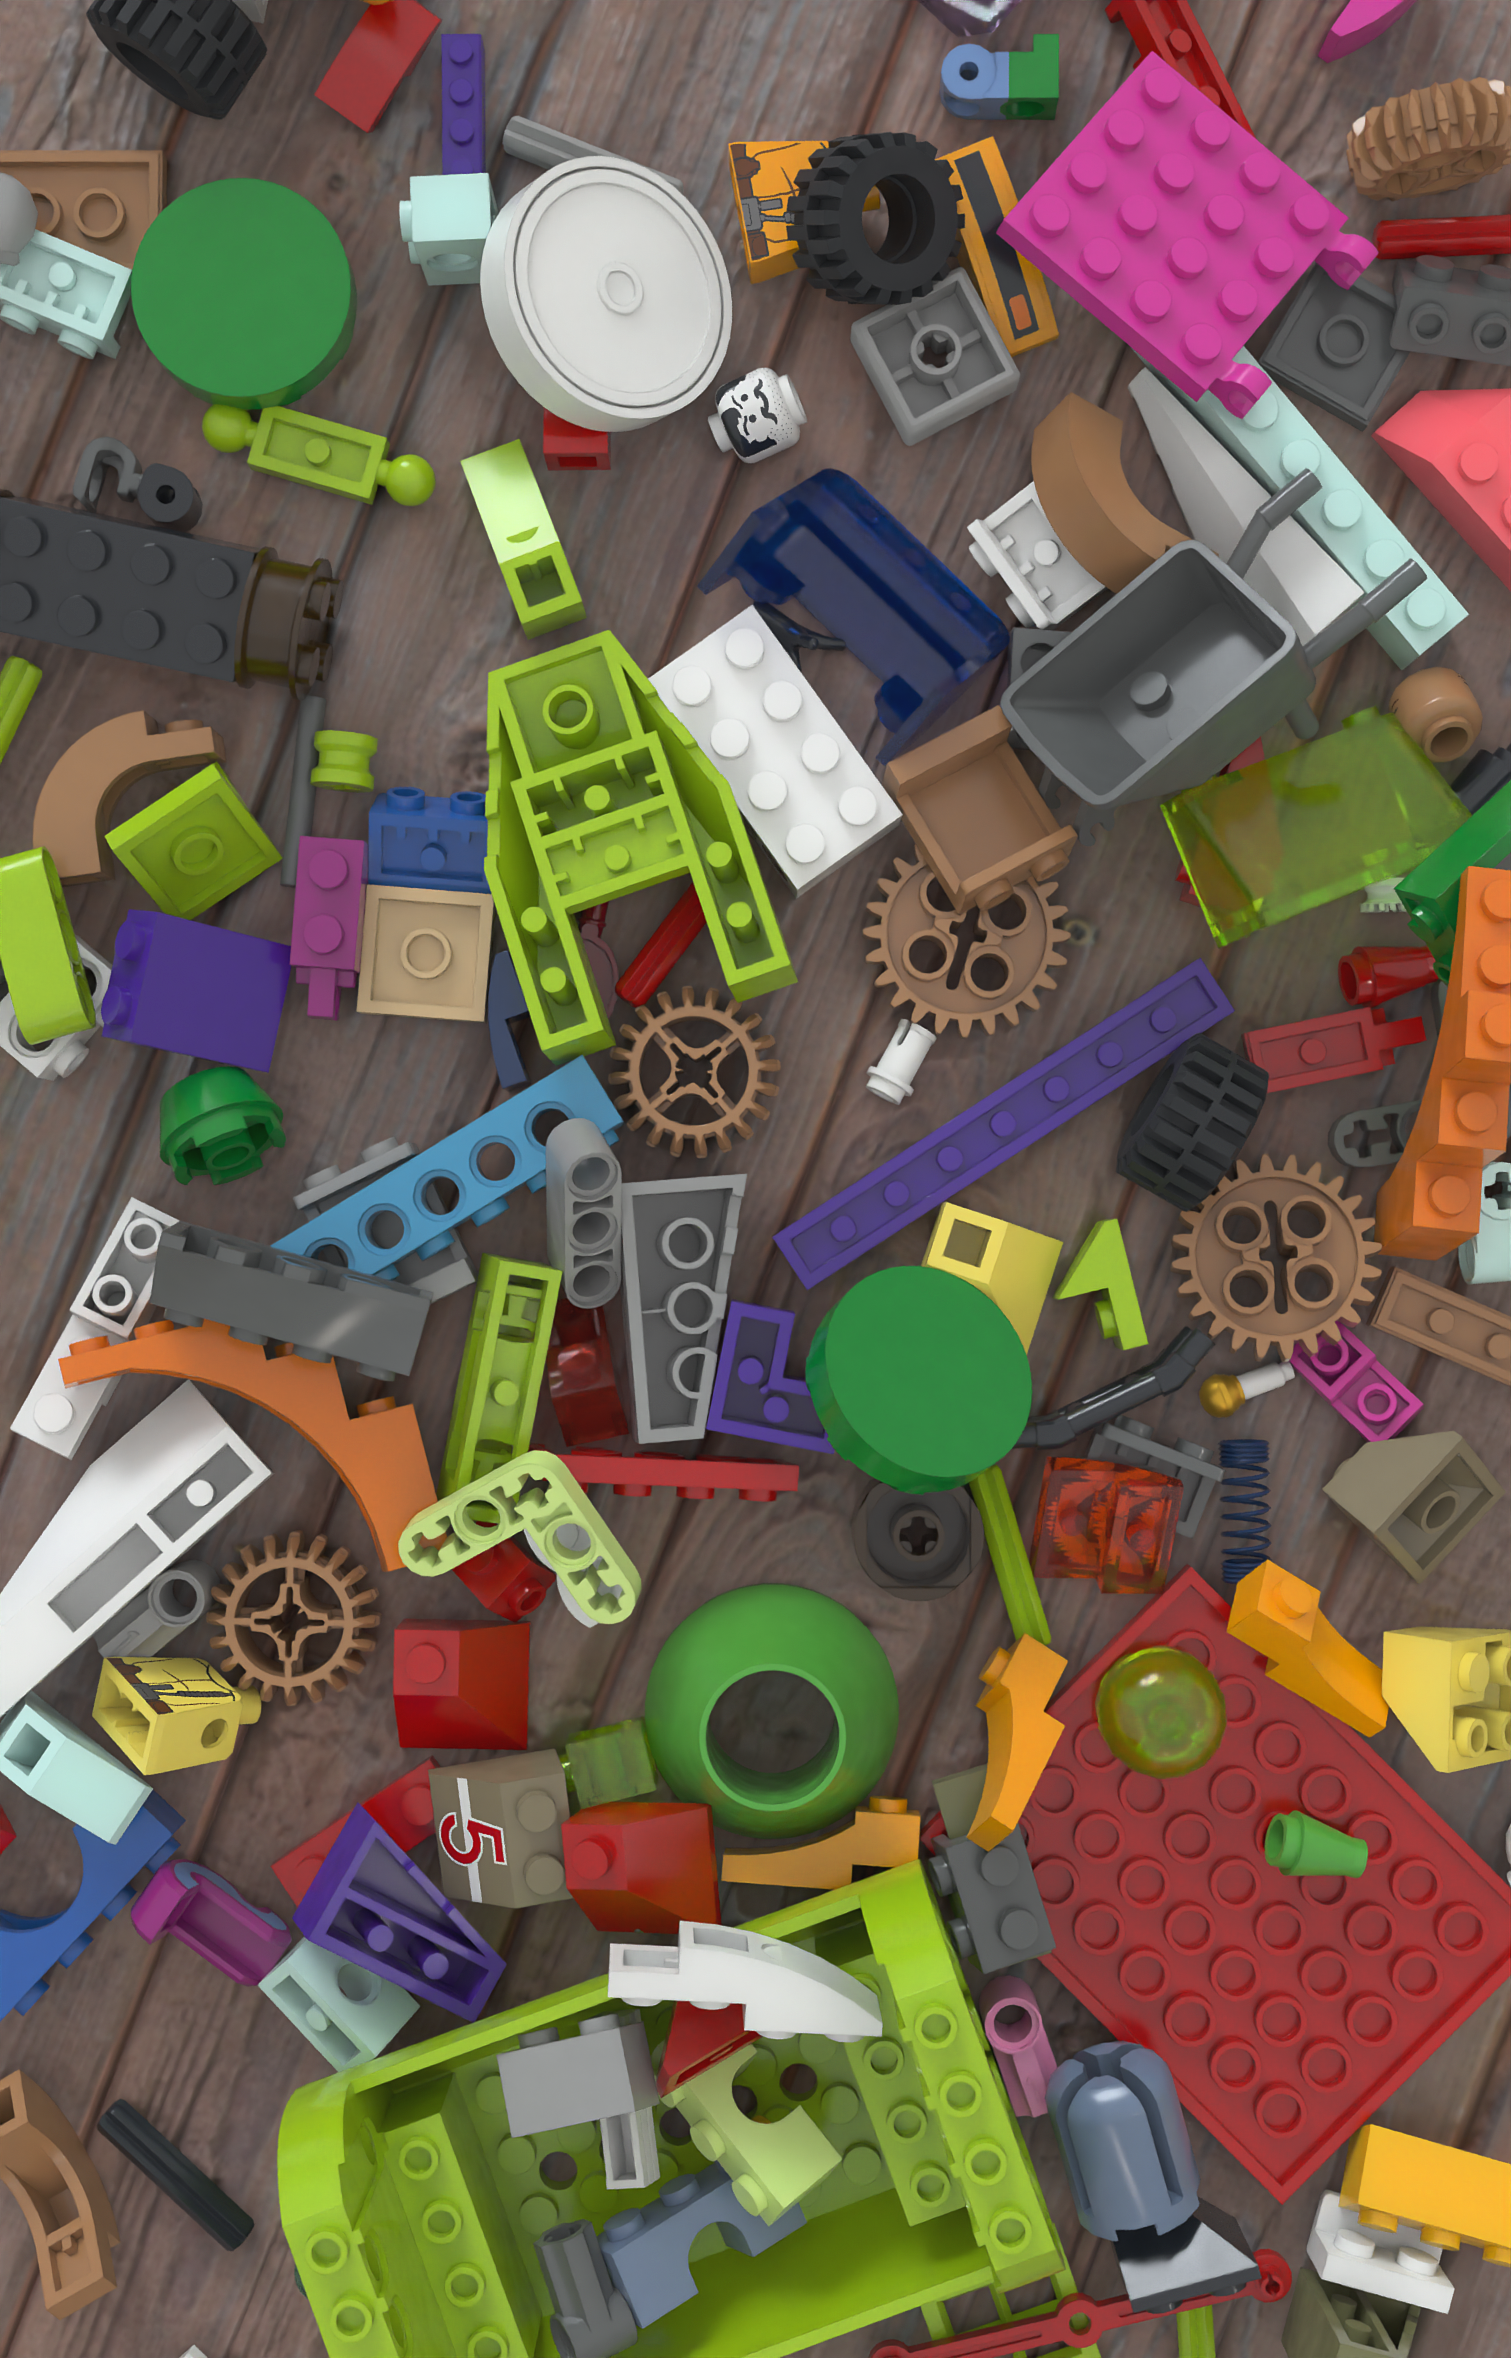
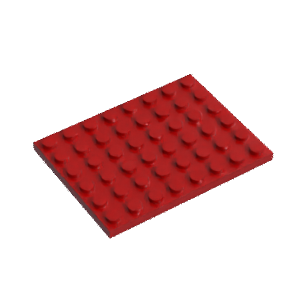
M1186 1564L1047 1703L1044 1709L1045 1713L1064 1724L1065 1727L1018 1821L1056 1944V1948L1051 1950L1052 1953L1037 1957V1959L1119 2041L1140 2044L1146 2049H1152L1169 2065L1179 2102L1283 2205L1511 1976V1888L1349 1725L1267 1677L1265 1671L1268 1657L1227 1633L1232 1607L1190 1565ZM1296 1810L1344 1834L1365 1840L1368 1847V1859L1363 1874L1359 1878L1348 1876L1282 1875L1279 1868L1270 1866L1265 1858V1839L1270 1822L1277 1814L1289 1815L1292 1811ZM941 1811L919 1833V1840L934 1855L935 1852L931 1838L942 1834L948 1837Z

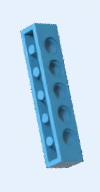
M581 1055L270 1246L318 1259L320 1252L325 1247L336 1245L346 1253L349 1269L393 1281L400 1276L394 1265L417 1252L420 1259L425 1261L453 1244L455 1240L450 1231L472 1218L478 1228L507 1211L510 1206L505 1197L525 1185L528 1186L532 1194L546 1187V1146H543L538 1141L535 1134V1125L541 1115L549 1111H559L564 1113L569 1120L573 1118L590 1120L600 1129L610 1147L620 1141L615 1130L625 1123L586 1059ZM496 1144L507 1145L515 1157V1166L512 1173L500 1181L488 1179L482 1172L480 1164L485 1150ZM444 1177L450 1178L459 1189V1202L450 1213L438 1215L429 1208L426 1201V1192L433 1181ZM386 1211L396 1213L404 1225V1234L401 1241L389 1249L379 1246L373 1239L371 1231L375 1218Z

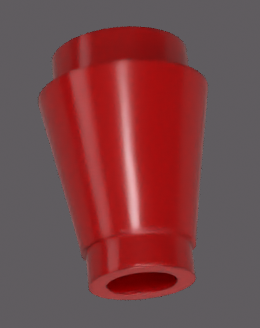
M1427 945L1421 947L1357 946L1351 954L1342 956L1338 964L1339 985L1345 1000L1351 1006L1362 1004L1365 1008L1376 1007L1424 987L1426 984L1435 983L1439 978L1433 969L1435 959Z

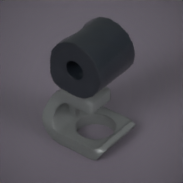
M112 437L94 439L86 446L73 485V494L87 511L97 512L96 508L107 471L110 466H113L118 470L119 485L117 495L119 498L129 503H133L135 498L138 499L142 510L155 526L188 532L197 525L202 515L203 504L198 491L183 472L170 466L154 463L149 465L142 474L141 464L134 453L121 441Z

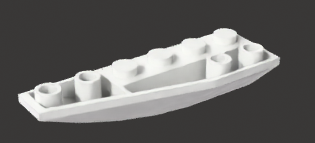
M190 1380L184 1382L89 1466L0 1593V1718L274 1474Z

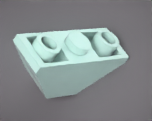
M30 1691L14 1705L0 1723V1771L31 1797L108 1843L116 1845L153 1788L33 1691Z

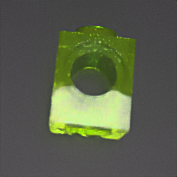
M644 1716L570 1734L565 1746L567 1753L558 1755L565 1772L567 1793L577 1792L581 1809L656 1791L659 1777L647 1737Z

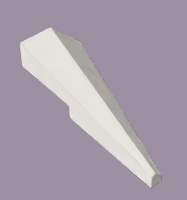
M1145 367L1130 382L1128 390L1131 397H1134L1149 431V439L1156 455L1159 454L1171 482L1172 492L1192 539L1204 543L1208 548L1219 553V558L1227 564L1256 510L1272 496ZM1291 516L1269 532L1243 578L1250 587L1292 625L1302 646L1343 616L1365 593Z

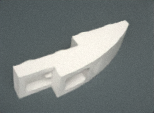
M131 1197L70 1308L73 1314L10 1427L13 1432L72 1460L101 1405L106 1407L122 1375L65 1389L58 1359L71 1356L70 1344L90 1338L108 1336L110 1346L136 1340L134 1329L147 1325L157 1306L150 1303V1296L161 1233L179 1222V1220Z
M687 1921L679 1922L678 1947L610 1943L608 1997L621 1998L630 2005L653 2006L662 2000L690 2001L692 2005L702 2009L717 2010L726 2008L730 2003L742 2004L744 2030L756 2031L761 2036L771 2039H787L795 2036L796 2033L824 2034L829 2039L838 2042H857L862 2040L864 2036L882 2037L883 2022L877 1995L845 1971L821 1957L789 1943L751 1931L717 1924Z

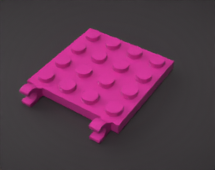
M1153 51L1149 53L1009 212L996 234L1195 402L1208 389L1222 402L1231 414L1240 419L1245 417L1272 382L1259 368L1250 364H1239L1232 359L1313 261L1318 263L1337 285L1349 290L1379 253L1375 246L1364 237L1356 234L1341 233L1339 230L1349 219L1344 213Z

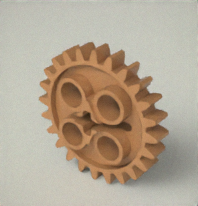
M914 844L913 853L916 864L912 867L906 861L896 857L892 862V867L899 877V881L896 883L888 879L879 878L876 883L878 890L888 898L887 902H868L865 910L870 915L881 920L880 925L870 926L862 931L863 938L879 942L880 945L879 949L865 956V963L872 965L884 964L886 969L876 979L874 986L876 988H883L894 984L898 991L889 1005L891 1009L900 1007L909 1001L914 1005L910 1023L917 1024L926 1014L934 1016L933 1030L934 1035L937 1036L945 1029L948 1021L956 1022L960 1039L968 1037L972 1022L979 1021L987 1037L992 1036L995 1033V1017L998 1015L1013 1028L1019 1024V1017L1015 1007L1018 1003L1032 1012L1037 1011L1041 1007L1032 991L1035 987L1049 992L1056 988L1057 984L1045 973L1046 968H1063L1067 963L1066 958L1052 951L1053 945L1067 942L1071 938V933L1053 928V921L1058 920L1068 912L1067 906H1049L1046 900L1058 888L1057 881L1039 886L1034 877L1031 876L1012 886L1014 892L1009 899L1017 903L1022 913L1021 923L1017 928L1010 930L1001 929L990 920L988 910H978L973 933L982 937V942H973L969 947L963 961L958 986L956 989L950 990L946 987V980L957 949L958 937L949 933V928L958 929L966 918L967 911L960 915L956 909L943 912L933 908L929 903L927 887L933 882L938 881L917 845ZM920 941H931L937 944L944 956L942 968L930 974L916 970L909 959L910 947ZM989 958L1000 964L1004 972V983L1000 989L984 991L974 984L971 978V966L976 960Z
M1263 1154L1259 1161L1258 1172L1252 1173L1247 1164L1242 1159H1239L1234 1165L1235 1180L1231 1182L1224 1176L1214 1189L1216 1194L1214 1196L1210 1194L1197 1205L1201 1210L1200 1213L1194 1211L1184 1212L1183 1210L1180 1213L1178 1221L1192 1232L1191 1234L1173 1235L1171 1240V1246L1187 1252V1257L1173 1261L1170 1271L1189 1275L1190 1279L1177 1289V1298L1196 1296L1199 1302L1190 1312L1189 1319L1193 1321L1209 1315L1213 1323L1208 1330L1207 1337L1212 1340L1224 1330L1231 1333L1229 1352L1235 1354L1246 1340L1253 1343L1255 1361L1261 1362L1269 1346H1276L1281 1361L1283 1363L1288 1362L1292 1357L1293 1346L1296 1343L1300 1344L1309 1358L1313 1357L1318 1352L1317 1335L1320 1334L1327 1342L1333 1346L1336 1345L1342 1338L1335 1322L1339 1321L1346 1326L1355 1328L1361 1319L1350 1306L1351 1303L1369 1306L1375 1298L1372 1293L1361 1286V1282L1377 1281L1382 1273L1378 1268L1365 1264V1259L1377 1255L1382 1250V1244L1363 1241L1362 1237L1375 1225L1376 1221L1374 1218L1355 1219L1352 1213L1359 1206L1363 1198L1361 1195H1356L1343 1201L1337 1195L1344 1182V1178L1341 1175L1333 1179L1326 1186L1319 1182L1321 1163L1316 1162L1307 1174L1303 1175L1297 1173L1295 1155L1288 1157L1281 1171L1274 1170L1269 1155ZM1272 1203L1276 1208L1277 1251L1280 1255L1290 1256V1259L1287 1260L1280 1272L1282 1291L1287 1306V1311L1284 1314H1279L1275 1310L1273 1264L1271 1261H1261L1260 1257L1264 1256L1271 1241L1268 1222L1264 1213V1204ZM1299 1209L1313 1213L1319 1221L1320 1234L1312 1238H1301L1295 1235L1289 1228L1287 1222L1288 1214ZM1234 1215L1250 1219L1256 1229V1239L1246 1244L1231 1241L1224 1233L1223 1221ZM1303 1272H1314L1321 1276L1327 1286V1297L1318 1302H1310L1303 1299L1296 1291L1294 1285L1295 1277ZM1241 1277L1253 1279L1262 1288L1263 1302L1252 1308L1237 1304L1231 1297L1230 1283Z

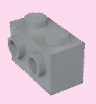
M618 2013L578 2022L581 2034L579 2036L560 2040L557 2027L518 2035L520 2049L496 2055L511 2137L515 2138L628 2114L660 2104L644 2021L620 2026Z

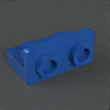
M394 787L388 789L386 793L378 794L369 811L368 884L491 894L484 872V858L487 857L488 820L485 817L486 795L479 792L463 791L453 793L450 798L425 796L423 790L414 787Z

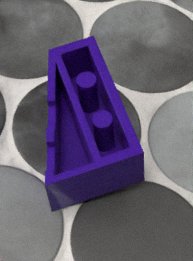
M357 1802L292 1917L293 1921L308 1941L474 2023L507 1964L373 1817Z

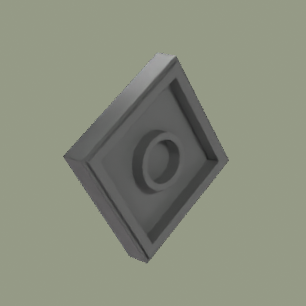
M1315 263L1258 363L1275 382L1363 432L1411 351L1393 349L1390 346L1389 336L1397 309L1394 295L1361 276L1358 277L1349 290H1346L1337 285L1318 263Z

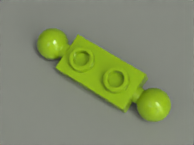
M214 404L206 411L202 420L203 435L211 447L223 453H235L246 446L251 447L247 464L251 470L371 505H373L378 485L385 486L391 498L404 506L423 504L431 497L435 489V473L431 465L424 458L413 454H405L393 461L386 460L390 448L387 437L280 406L264 408L258 423L252 421L247 410Z

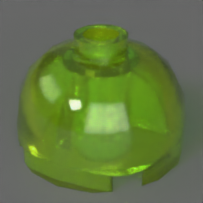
M1167 1645L1151 1646L1152 1649H1142L1134 1654L1129 1653L1119 1658L1102 1678L1095 1700L1099 1731L1112 1755L1131 1771L1157 1779L1184 1777L1205 1766L1220 1748L1227 1726L1225 1695L1214 1674L1189 1652Z

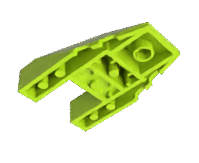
M606 630L489 672L487 703L489 788L486 791L485 799L488 836L487 857L484 858V872L541 1051L558 1066L570 1062L581 1055L587 1056L616 1046L574 913L687 873H691L728 987L737 1003L797 983L798 979L729 782L719 773L683 723H680L673 712L668 710L658 696L655 687L612 632Z

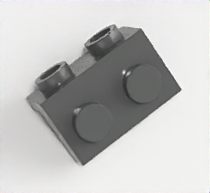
M1433 255L1419 256L1416 262L1398 259L1392 280L1397 304L1389 336L1390 346L1393 349L1511 366L1510 268L1492 264L1482 265L1479 271L1455 268L1454 263L1450 260Z
M1123 1415L1116 1418L1114 1425L1106 1422L1094 1428L1080 1466L1085 1465V1462L1114 1465V1472L1104 1486H1111L1112 1483L1119 1484V1481H1124L1122 1476H1128L1127 1473H1133L1131 1469L1162 1476L1160 1485L1151 1496L1129 1505L1122 1512L1137 1517L1134 1514L1140 1512L1139 1507L1144 1508L1143 1506L1147 1505L1146 1502L1151 1501L1150 1497H1157V1495H1162L1161 1493L1169 1494L1170 1499L1164 1528L1193 1539L1215 1480L1222 1482L1226 1471L1210 1463L1214 1451L1178 1437L1174 1448L1150 1439L1154 1431L1153 1427ZM1104 1486L1085 1497L1091 1500L1097 1498L1096 1496L1100 1495V1492L1105 1491ZM1099 1502V1503H1101V1504H1104V1505H1107V1506L1112 1507V1508H1114V1509H1117V1508H1115L1114 1506H1112V1505H1110V1504L1103 1503V1502Z
M1018 1823L1014 1831L989 1852L966 1838L968 1834L952 1840L944 1834L931 1838L936 1857L928 1859V1868L939 1896L944 1897L948 1895L955 1919L947 1921V1930L953 1948L960 1960L967 1958L979 1971L987 1974L1056 1948Z

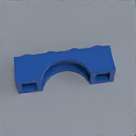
M154 1790L151 1791L116 1845L108 1843L78 1824L72 1829L83 1857V1878L78 1895L70 1907L56 1914L42 1917L21 1916L3 1909L0 1910V2022L13 2008L20 2015L24 2016L50 1987L41 1977L56 1961L67 1969L94 1940L85 1931L100 1913L111 1921L137 1893L129 1884L135 1875L144 1866L155 1874L160 1865L167 1861L181 1845L172 1835L186 1820Z

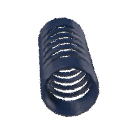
M1234 1439L1222 1440L1218 1443L1220 1445L1218 1449L1221 1451L1219 1453L1221 1456L1219 1460L1221 1462L1218 1465L1221 1467L1263 1472V1474L1222 1479V1482L1219 1483L1222 1485L1245 1486L1265 1490L1252 1494L1224 1496L1219 1499L1221 1502L1264 1507V1509L1222 1514L1220 1516L1221 1519L1248 1521L1266 1525L1255 1529L1224 1531L1220 1534L1222 1537L1246 1538L1265 1542V1544L1221 1550L1222 1554L1262 1558L1224 1560L1221 1563L1223 1565L1221 1568L1223 1570L1221 1573L1223 1577L1221 1579L1225 1583L1237 1584L1238 1581L1267 1559L1272 1561L1269 1556L1254 1552L1268 1548L1272 1544L1268 1538L1254 1535L1255 1533L1268 1530L1272 1525L1264 1519L1251 1517L1262 1515L1271 1509L1267 1503L1251 1500L1265 1496L1271 1490L1265 1485L1249 1482L1266 1478L1270 1472L1263 1467L1247 1465L1267 1462L1270 1459L1268 1457L1270 1454L1268 1452L1270 1449L1268 1445L1270 1443L1266 1440Z

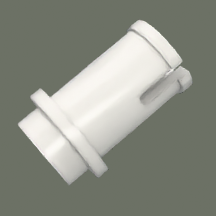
M906 1019L900 1020L899 1027L877 1067L870 1066L866 1072L871 1077L866 1088L879 1097L898 1105L904 1095L909 1097L912 1095L914 1089L910 1086V1083L930 1046L937 1039L927 1029L918 1024L912 1023L911 1025Z

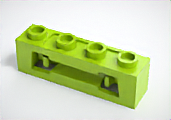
M482 1252L478 1281L476 1283L436 1492L438 1501L528 1452L563 1271L541 1262ZM520 1491L512 1495L516 1504L519 1501ZM475 1500L467 1504V1512L471 1520L500 1523V1514L492 1503L485 1500Z

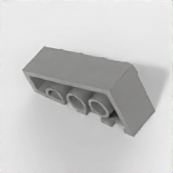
M747 1174L622 1183L620 1292L632 1440L638 1444L704 1438L717 1360L716 1351L721 1322L724 1319L732 1255L735 1252L738 1233L737 1224L741 1200L744 1197Z

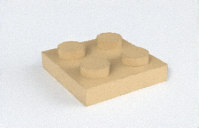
M367 884L357 1012L361 1014L487 1023L496 911L492 894Z

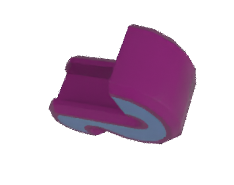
M188 1859L170 1860L161 1864L131 1908L132 1925L148 1944H153L169 1932L236 1983L247 1987L258 1986L263 1978L274 1968L292 1941L289 1926L268 1907L256 1908L223 1876L205 1865Z

